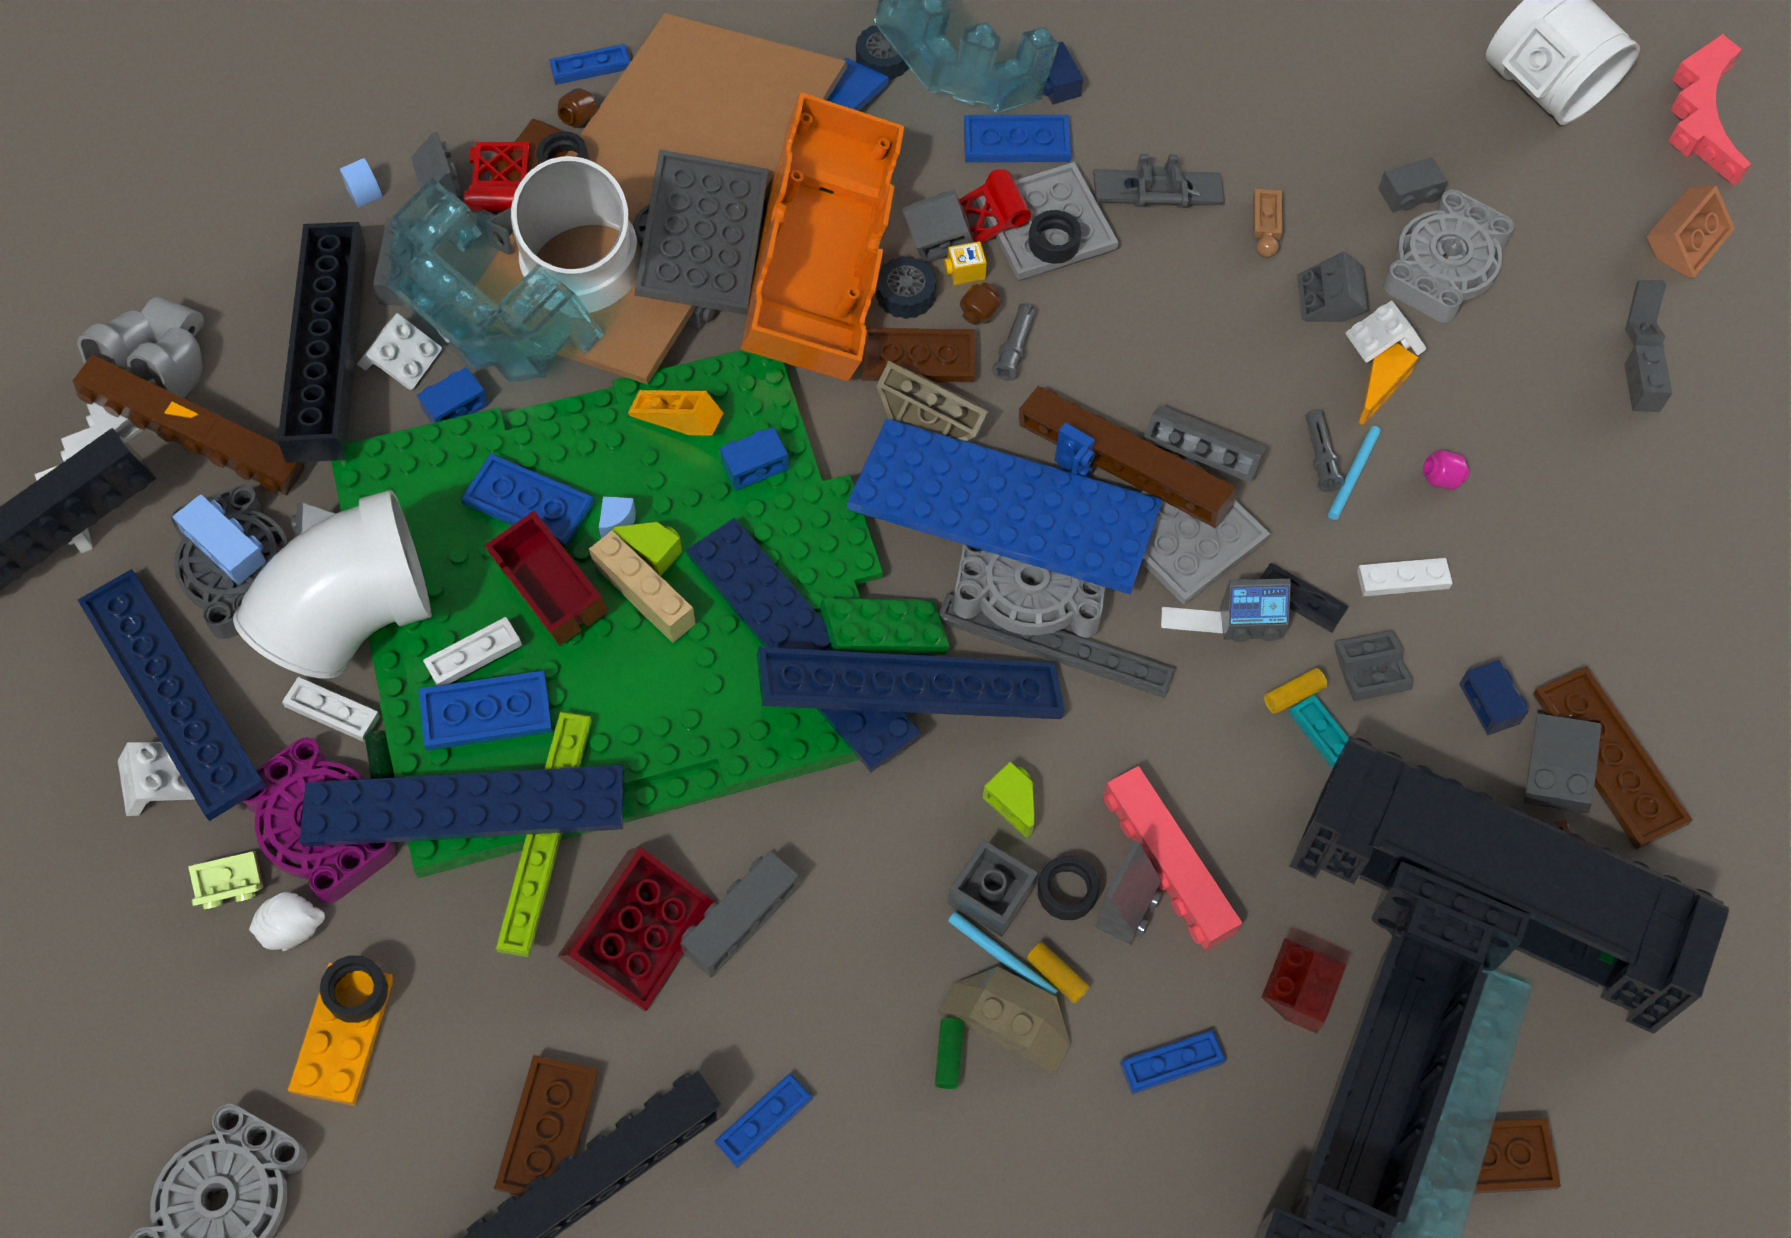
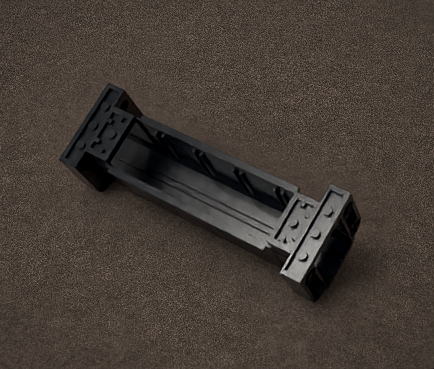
M1349 736L1334 764L1289 867L1315 879L1320 870H1323L1352 884L1360 876V879L1383 889L1402 861L1531 916L1523 940L1515 950L1596 987L1602 986L1603 990L1600 998L1629 1010L1626 1022L1653 1034L1702 997L1729 914V907L1705 890L1691 888L1682 884L1674 876L1655 872L1642 862L1630 861L1619 856L1613 849L1594 845L1579 834L1567 833L1556 828L1550 821L1531 817L1516 806L1504 805L1495 801L1489 794L1470 790L1455 779L1443 778L1434 774L1426 766L1414 765L1403 760L1400 755L1394 752H1385L1372 746L1365 739L1353 738ZM1602 951L1614 956L1612 965L1599 960Z
M1401 861L1382 889L1372 915V921L1386 929L1392 935L1386 954L1379 962L1291 1207L1292 1214L1275 1207L1259 1224L1254 1238H1391L1397 1222L1403 1224L1406 1222L1488 976L1482 970H1496L1520 945L1531 915Z

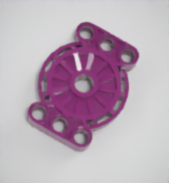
M305 737L296 740L256 769L266 787L261 790L257 797H249L242 802L248 810L256 813L254 828L257 842L266 857L279 870L294 877L309 879L310 888L323 903H335L396 857L398 852L396 842H387L380 849H373L376 843L303 847L300 844L305 783L364 779L355 770L343 764L326 761L317 742L312 738ZM314 753L311 758L302 760L306 754ZM287 771L285 777L276 779L280 773ZM268 848L276 849L278 852L276 858L270 853ZM360 860L356 868L347 869L351 862ZM333 880L329 888L320 889L324 882Z

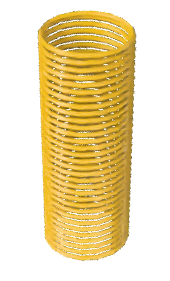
M1314 668L1266 693L1264 700L1268 709L1272 713L1277 714L1327 687V681L1324 674L1318 668Z
M1043 942L1037 944L1026 958L1060 992L1065 994L1072 1003H1076L1090 987Z

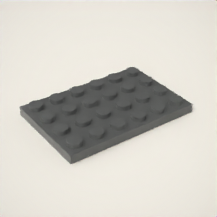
M659 149L634 296L747 315L768 169Z

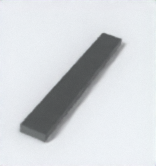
M947 592L939 612L942 624L1162 698L1166 696L1175 668L1061 630L1039 636L1014 633L996 625L983 611L973 618L964 619L954 612L955 595Z

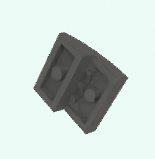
M1393 631L1335 641L1334 646L1339 665L1354 701L1412 689L1413 681L1402 662L1403 650Z

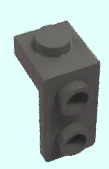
M1639 280L1636 283L1625 328L1634 345L1663 346L1665 335L1657 324L1666 288V283L1663 280Z

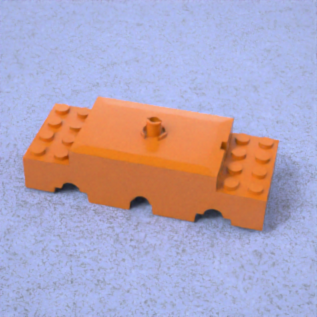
M800 92L789 115L780 161L774 172L752 277L748 314L740 350L845 381L850 380L862 362L867 334L864 323L878 281L883 249H879V244L888 226L895 187L890 184L900 154L904 132L903 125ZM822 187L828 190H832L833 193L831 194L828 192L819 190V188Z

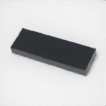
M1272 563L1269 564L1260 578L1290 579L1289 609L1331 633L1334 632L1348 609L1347 605Z

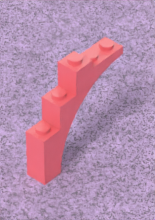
M1722 34L1680 63L1672 81L1682 88L1683 91L1678 94L1670 111L1682 121L1677 124L1668 142L1687 158L1696 153L1703 161L1708 163L1735 186L1742 181L1751 163L1736 149L1724 131L1718 116L1716 91L1719 79L1733 67L1742 49Z

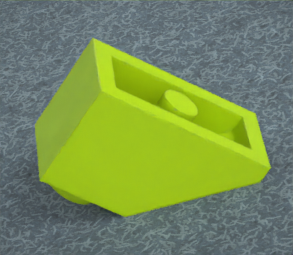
M658 522L618 526L611 530L659 576L682 553L679 534L673 528H665Z
M1009 762L984 786L982 798L1029 839L1034 828L1033 782L1025 769L1016 767Z

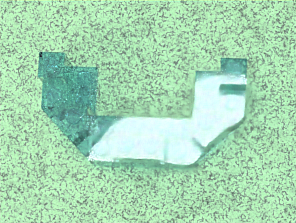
M879 0L874 20L875 25L927 91L939 94V91L954 95L953 99L972 105L975 104V101L989 105L988 110L998 113L1041 100L1059 45L1045 27L1024 32L1016 57L994 64L1001 38L987 22L965 28L958 51L944 35L951 11L945 2L952 0Z
M433 177L392 217L394 237L390 241L389 262L391 270L390 275H387L386 286L406 309L423 322L443 345L471 369L474 367L495 366L508 382L546 377L547 359L553 358L568 341L586 354L604 335L577 295L539 264L497 305L436 254L434 250L445 239L463 253L482 233L468 216L472 212L468 206Z

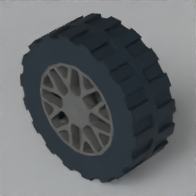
M881 23L869 26L857 38L856 62L888 76L891 80L896 79V77L902 76L905 71H908L912 63L911 37L901 27L893 26L892 24Z
M904 256L897 259L893 258L887 264L882 265V269L879 270L876 286V299L879 306L887 314L890 313L893 317L916 318L918 315L925 314L929 308L931 309L936 298L937 279H935L936 275L931 270V266L925 264L921 259L918 260L910 256L909 258Z

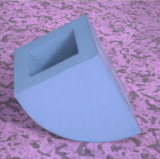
M365 158L340 168L346 189L358 208L382 197L378 183Z
M603 497L599 523L601 539L614 527L634 525L636 511L633 498Z

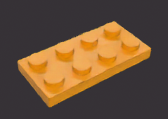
M353 971L346 974L335 987L336 1000L340 1005L347 1008L363 1004L373 992L374 984L372 978L363 971ZM383 973L388 984V993L382 1009L372 1018L360 1023H347L337 1019L324 1005L319 992L288 1087V1091L291 1094L356 1106L395 979L392 974Z

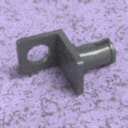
M511 208L498 215L492 214L488 210H483V213L480 211L476 217V222L480 227L486 228L489 246L508 255L511 254L512 247L509 238L513 232Z

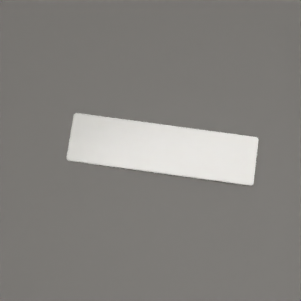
M1162 607V628L1223 633L1221 612Z

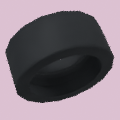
M560 131L550 134L540 142L536 151L539 164L549 160L553 155L561 151H574L578 153L576 157L590 160L585 141L579 135L572 132Z
M1048 210L1038 214L1032 221L1029 230L1028 243L1031 252L1041 261L1051 264L1064 263L1072 259L1077 254L1082 234L1080 223L1074 216L1065 211ZM1056 228L1068 233L1071 240L1063 245H1051L1042 241L1039 233L1046 229Z
M1061 856L1051 860L1043 868L1038 881V898L1042 907L1051 916L1060 920H1076L1084 917L1093 909L1099 893V878L1095 869L1087 861L1076 856ZM1073 872L1085 880L1087 893L1080 903L1065 905L1052 897L1050 882L1057 873Z
M349 955L336 960L327 968L321 979L320 995L324 1005L337 1019L347 1023H360L372 1018L382 1009L387 999L388 984L385 975L373 960L364 956ZM353 971L368 973L374 984L370 997L363 1004L353 1008L340 1005L335 997V987L339 980Z

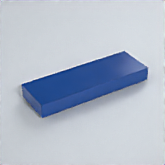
M625 44L553 58L549 59L555 85L625 71L630 64V59Z
M1211 1030L1121 1060L1120 1065L1133 1095L1222 1065L1226 1060L1215 1033Z
M789 1073L714 1142L733 1165L739 1168L811 1102L813 1098L796 1078Z

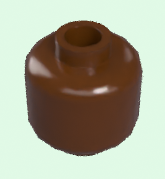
M576 88L559 99L557 111L559 118L564 124L578 128L591 120L597 112V106L593 95L584 89Z
M985 282L971 285L960 301V307L964 312L962 317L973 325H976L977 322L981 324L989 323L1001 305V301L998 298L1000 296L999 292Z

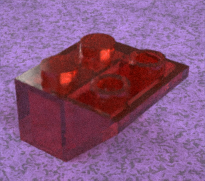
M1284 938L1261 998L1286 1021L1317 1034L1326 1021L1346 964Z

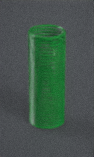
M943 1018L940 1020L934 1083L938 1088H959L965 1024L960 1019Z

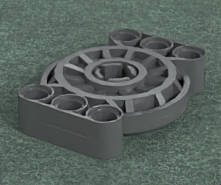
M248 485L236 486L205 497L209 502L215 500L224 509V516L228 520L232 517L235 518L244 528L243 534L248 538L253 535L264 547L261 553L266 563L239 585L179 529L172 516L186 505L176 508L171 515V522L182 539L175 554L174 569L176 579L185 595L196 606L204 609L203 619L213 635L218 639H228L239 635L233 623V616L237 608L242 604L243 597L260 571L282 549L279 546L281 539L284 547L289 543L281 527L272 518L262 514L263 506L253 488ZM183 574L187 575V579L185 582ZM225 618L222 622L217 623L218 620Z

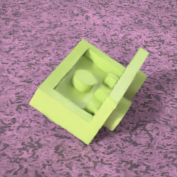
M256 850L188 866L195 894L192 904L193 906L203 904V909L224 905L222 899L234 896L236 902L255 898V891L264 888Z

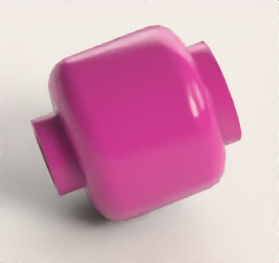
M1437 450L1426 458L1423 465V475L1431 486L1455 490L1467 480L1469 467L1463 455Z

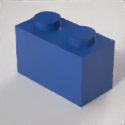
M467 367L451 373L444 380L426 387L421 393L417 394L421 409L431 423L477 413L489 406L484 389Z
M774 427L767 430H759L747 438L731 441L724 447L719 448L721 464L735 491L789 470L788 454Z

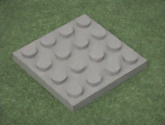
M1075 162L1014 180L1031 211V218L1023 226L1014 229L1008 228L995 237L1017 280L1117 249L1118 240ZM985 195L976 199L981 209H983L986 202ZM1048 210L1065 211L1074 216L1080 223L1082 231L1080 246L1077 254L1072 259L1064 263L1051 264L1043 262L1034 256L1029 248L1028 238L1031 223L1038 214ZM986 217L990 228L999 223L997 218ZM1056 228L1046 229L1039 233L1041 240L1051 245H1063L1071 240L1068 233Z
M1186 458L1184 460L1193 466H1199L1191 458ZM1145 491L1141 492L1142 494L1152 496ZM1235 499L1233 506L1216 528L1162 501L1142 564L1185 605L1269 539L1270 533Z

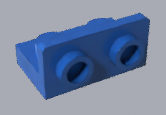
M1065 422L1059 430L1054 461L1064 470L1072 471L1071 473L1074 475L1089 478L1092 472L1090 464L1095 457L1093 452L1095 439Z

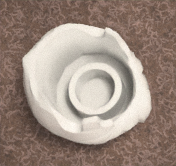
M283 892L267 899L258 908L249 930L264 948L287 951L309 940L314 935L316 928L323 923L325 913L323 910L313 907V904L310 901H306L302 896H298L296 893Z

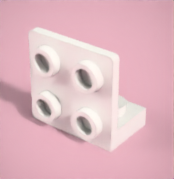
M1392 300L1380 306L1364 320L1354 324L1346 332L1347 337L1365 362H1369L1399 340L1404 348L1408 349L1411 347L1417 355L1427 349Z
M396 313L385 325L357 365L366 371L374 364L407 389L412 390L440 353L442 347Z
M129 742L126 744L118 759L126 816H139L149 801L195 799L161 742Z

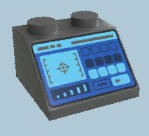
M1290 579L1229 580L1220 606L1224 640L1233 639L1236 642H1244L1249 639L1275 641L1283 638L1289 625Z

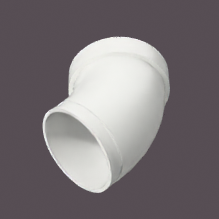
M571 156L547 160L528 172L518 185L512 200L511 225L519 249L520 269L532 296L544 307L565 314L591 313L606 308L620 300L636 283L642 251L633 225L628 220V207L624 193L615 178L600 165L584 158ZM584 225H602L619 230L618 237L609 252L597 262L586 267L577 269L558 268L536 256L550 239L571 228Z
M388 490L360 498L359 506L339 512L313 525L275 554L260 571L243 597L242 604L237 608L233 616V623L237 632L254 650L272 662L296 673L315 678H335L345 671L348 661L354 656L363 641L378 629L393 622H396L398 626H403L431 618V606L421 565L404 514L393 491Z

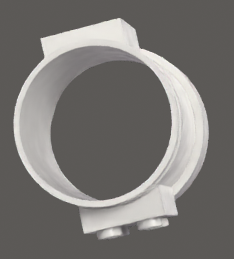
M1524 0L1495 33L1487 48L1486 60L1506 80L1514 79L1544 110L1552 114L1560 125H1566L1590 111L1615 88L1636 61L1640 52V45L1631 40L1629 35L1592 0Z

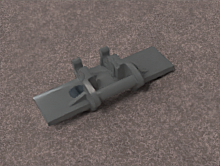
M1140 154L1137 170H1093L1096 202L1134 203L1135 206H1144L1145 203L1176 204L1177 207H1186L1187 204L1223 205L1224 202L1220 173L1180 172L1179 166H1176L1178 155L1169 154L1164 167L1148 166L1149 154Z

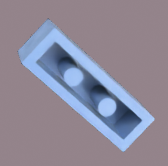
M200 494L172 517L181 532L239 585L266 563L261 553L264 547L253 535L248 538L243 534L245 530L235 518L232 517L228 520L224 516V509L215 500L209 502Z

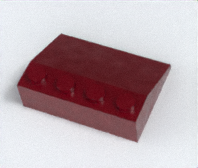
M642 847L629 849L557 957L582 975L638 1008L647 1011L683 954L681 947L683 934L692 925L697 926L705 918V912L715 901Z

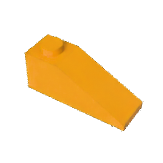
M1395 343L1372 359L1373 362L1368 372L1359 417L1361 425H1364L1414 370L1419 357L1398 343Z
M639 390L628 414L631 417L687 435L712 436L723 412L707 391Z

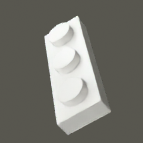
M1446 558L1359 565L1357 570L1363 596L1450 589L1453 584Z
M504 617L424 659L423 662L437 686L448 685L522 646L507 617Z
M300 677L296 679L282 701L285 708L365 742V736L373 730L380 718L378 711Z

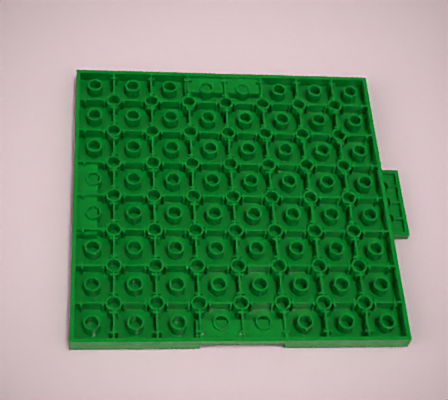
M743 350L658 369L648 385L625 377L612 380L613 387L522 409L501 413L500 407L350 442L346 446L345 460L331 461L341 512L359 506L360 498L388 490L393 491L407 522L429 596L431 618L403 626H398L396 622H393L378 629L368 637L395 778L545 769L560 712L591 717L592 722L580 767L623 765L624 823L859 760L816 708L762 706L756 654L758 648L764 646L686 554V549L735 518L823 621L820 609L823 598L860 599L856 585L883 578V571L864 514L847 509V502L854 489L851 475H844L824 481L821 479L783 362ZM639 390L707 391L722 410L723 415L712 436L687 435L631 417L628 411ZM774 427L788 454L789 470L735 491L721 464L719 448L724 447L731 441L747 438L759 430H767ZM490 453L594 497L595 502L565 551L601 595L609 611L587 627L584 623L579 625L582 631L561 646H558L484 546L512 525L465 506L461 502L462 496ZM603 497L633 498L636 511L634 525L658 522L665 528H673L680 536L682 553L660 577L693 607L695 625L674 643L593 566L589 548L601 539L599 523ZM507 617L522 646L450 684L544 671L552 732L426 751L423 740L419 689L437 685L423 660ZM593 831L562 833L561 840ZM526 835L408 841L413 870L418 878L522 851Z

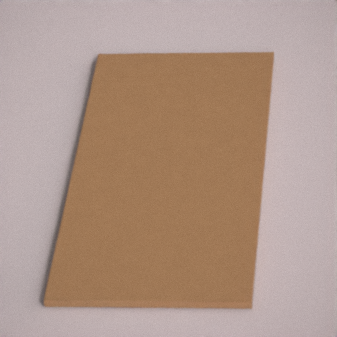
M664 13L579 136L585 141L590 161L607 170L620 185L627 202L628 220L632 225L640 210L650 204L659 149L768 169L765 199L771 190L774 172L780 161L789 115L800 92L827 100L846 71L847 62ZM568 151V153L566 154V156L576 157L578 155V153L574 151ZM584 225L571 228L550 239L536 256L558 268L577 269L586 267L597 262L609 252L618 237L619 230L602 225ZM512 232L509 236L512 253L509 255L502 251L497 253L454 315L457 322L648 385L697 306L634 296L635 283L631 290L620 300L598 311L585 314H565L550 310L541 305L529 291L520 269L519 249Z

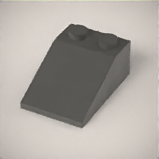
M1537 713L1524 803L1589 813L1596 778L1601 723Z
M1133 841L1105 897L1096 928L1130 945L1135 935L1140 938L1142 937L1149 920L1144 918L1148 908L1155 910L1162 896V893L1157 891L1161 879L1141 844Z

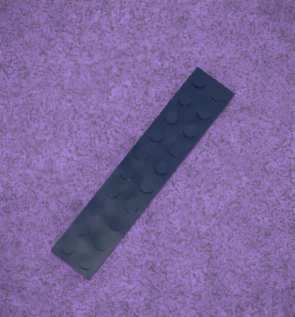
M735 518L686 549L689 559L764 647L833 651L825 622ZM817 709L870 773L920 738L919 730L903 712Z
M131 569L79 598L78 602L205 817L211 821L265 788L266 785L134 571Z
M759 647L756 654L762 706L1062 719L1065 714L1054 662Z
M623 765L305 783L300 844L303 847L621 830L624 823Z

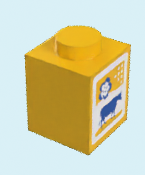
M980 241L948 247V258L944 259V269L946 275H951L953 285L985 280L987 262Z

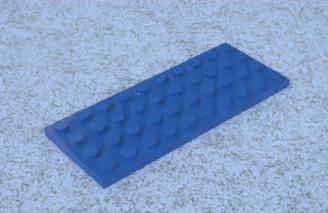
M886 418L849 497L847 509L1131 595L1163 499L1081 475H1074L1071 472Z

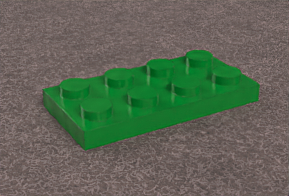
M823 598L820 609L833 651L883 654H946L950 647L934 600Z

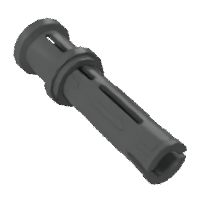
M1022 303L1019 305L1008 339L999 348L1000 356L998 362L993 365L992 372L1001 380L1011 381L1016 378L1017 364L1024 355L1022 346L1033 316L1036 313L1034 307L1028 313L1031 304Z
M1314 409L1305 415L1316 456L1313 461V467L1318 471L1320 479L1318 481L1319 490L1333 492L1344 485L1343 476L1339 475L1337 467L1339 465L1338 456L1332 452L1324 413L1322 410Z

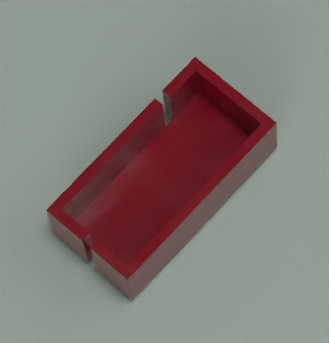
M532 511L484 545L494 562L509 579L558 646H561L582 631L579 625L584 623L587 627L609 611L601 595L535 511Z

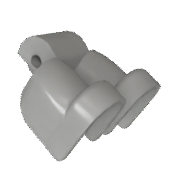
M159 296L153 297L141 312L131 310L118 315L107 324L96 323L90 325L77 339L78 348L84 364L92 354L107 362L111 359L114 365L147 381L151 380L155 375L159 376L163 389L185 398L199 382L203 371L200 347L194 336L204 326V318L202 313Z

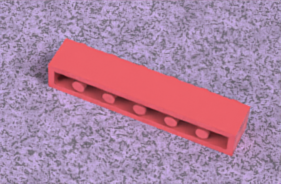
M1137 766L1107 782L1103 796L1106 807L1110 812L1115 811L1120 819V827L1125 836L1141 844L1161 879L1159 888L1162 891L1166 890L1172 899L1171 906L1178 917L1183 916L1189 925L1188 931L1196 944H1201L1203 949L1207 951L1236 935L1243 924L1140 767Z

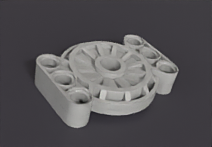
M1447 190L1443 193L1437 210L1423 213L1414 218L1404 228L1396 248V261L1391 264L1383 284L1384 290L1389 295L1439 322L1448 323L1453 321L1462 301L1478 297L1493 285L1502 265L1503 255L1501 250L1506 247L1514 229V222L1508 216L1458 190Z
M963 544L953 609L959 617L964 619L973 618L983 611L996 625L1022 635L1039 636L1050 634L1070 625L1076 635L1089 638L1098 631L1105 587ZM1028 579H1033L1036 586L1028 585Z
M225 1104L219 1107L212 1117V1124L216 1134L207 1135L190 1142L175 1153L163 1167L155 1182L150 1200V1219L153 1227L140 1228L130 1238H272L284 1217L286 1209L287 1182L285 1175L295 1174L305 1167L308 1160L306 1149L293 1137L237 1105ZM239 1116L237 1125L230 1130H226V1124L229 1119ZM262 1132H267L266 1140L261 1145L254 1146L255 1137ZM290 1148H295L294 1157L290 1161L282 1163L283 1153ZM222 1190H227L228 1200L226 1204L217 1211H211V1200L207 1198L208 1193L211 1191L216 1194Z

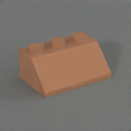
M1717 185L1688 187L1646 237L1657 259L1684 276L1695 278L1735 230V227Z

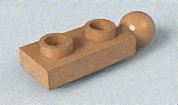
M1255 188L1253 194V238H1260L1257 243L1258 253L1263 257H1272L1278 251L1279 244L1277 240H1280L1282 235V190Z

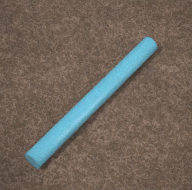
M1370 427L1347 473L1344 485L1340 488L1327 514L1330 519L1338 520L1380 435L1381 429L1379 427Z
M955 911L948 920L949 923L1023 980L1054 996L1057 994L1058 989Z

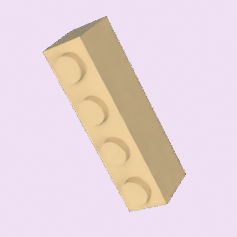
M610 531L589 548L593 566L672 643L695 625L693 607L613 531Z

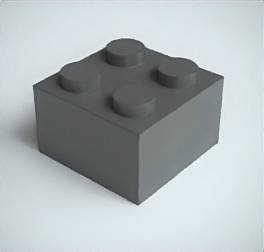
M983 840L950 888L948 904L1002 937L1034 889L1038 873Z

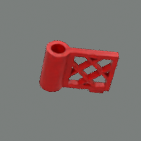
M476 142V147L470 148L469 161L474 163L472 185L469 186V191L464 192L465 207H469L471 212H483V210L503 212L511 208L515 191L529 170L530 142ZM482 151H494L497 155L487 162L482 157ZM513 151H523V155L516 161L508 157ZM501 160L506 161L509 166L501 172H498L493 167ZM488 170L495 175L489 181H479L480 176ZM514 170L521 175L520 181H509L505 177Z
M1005 169L992 171L988 175L985 184L959 199L967 218L970 213L980 215L977 225H970L971 232H974V242L980 241L981 244L1008 228L1014 229L1023 226L1031 218V211L1010 172ZM985 195L986 202L983 209L973 208L974 201ZM987 216L997 218L998 224L990 229L982 228Z

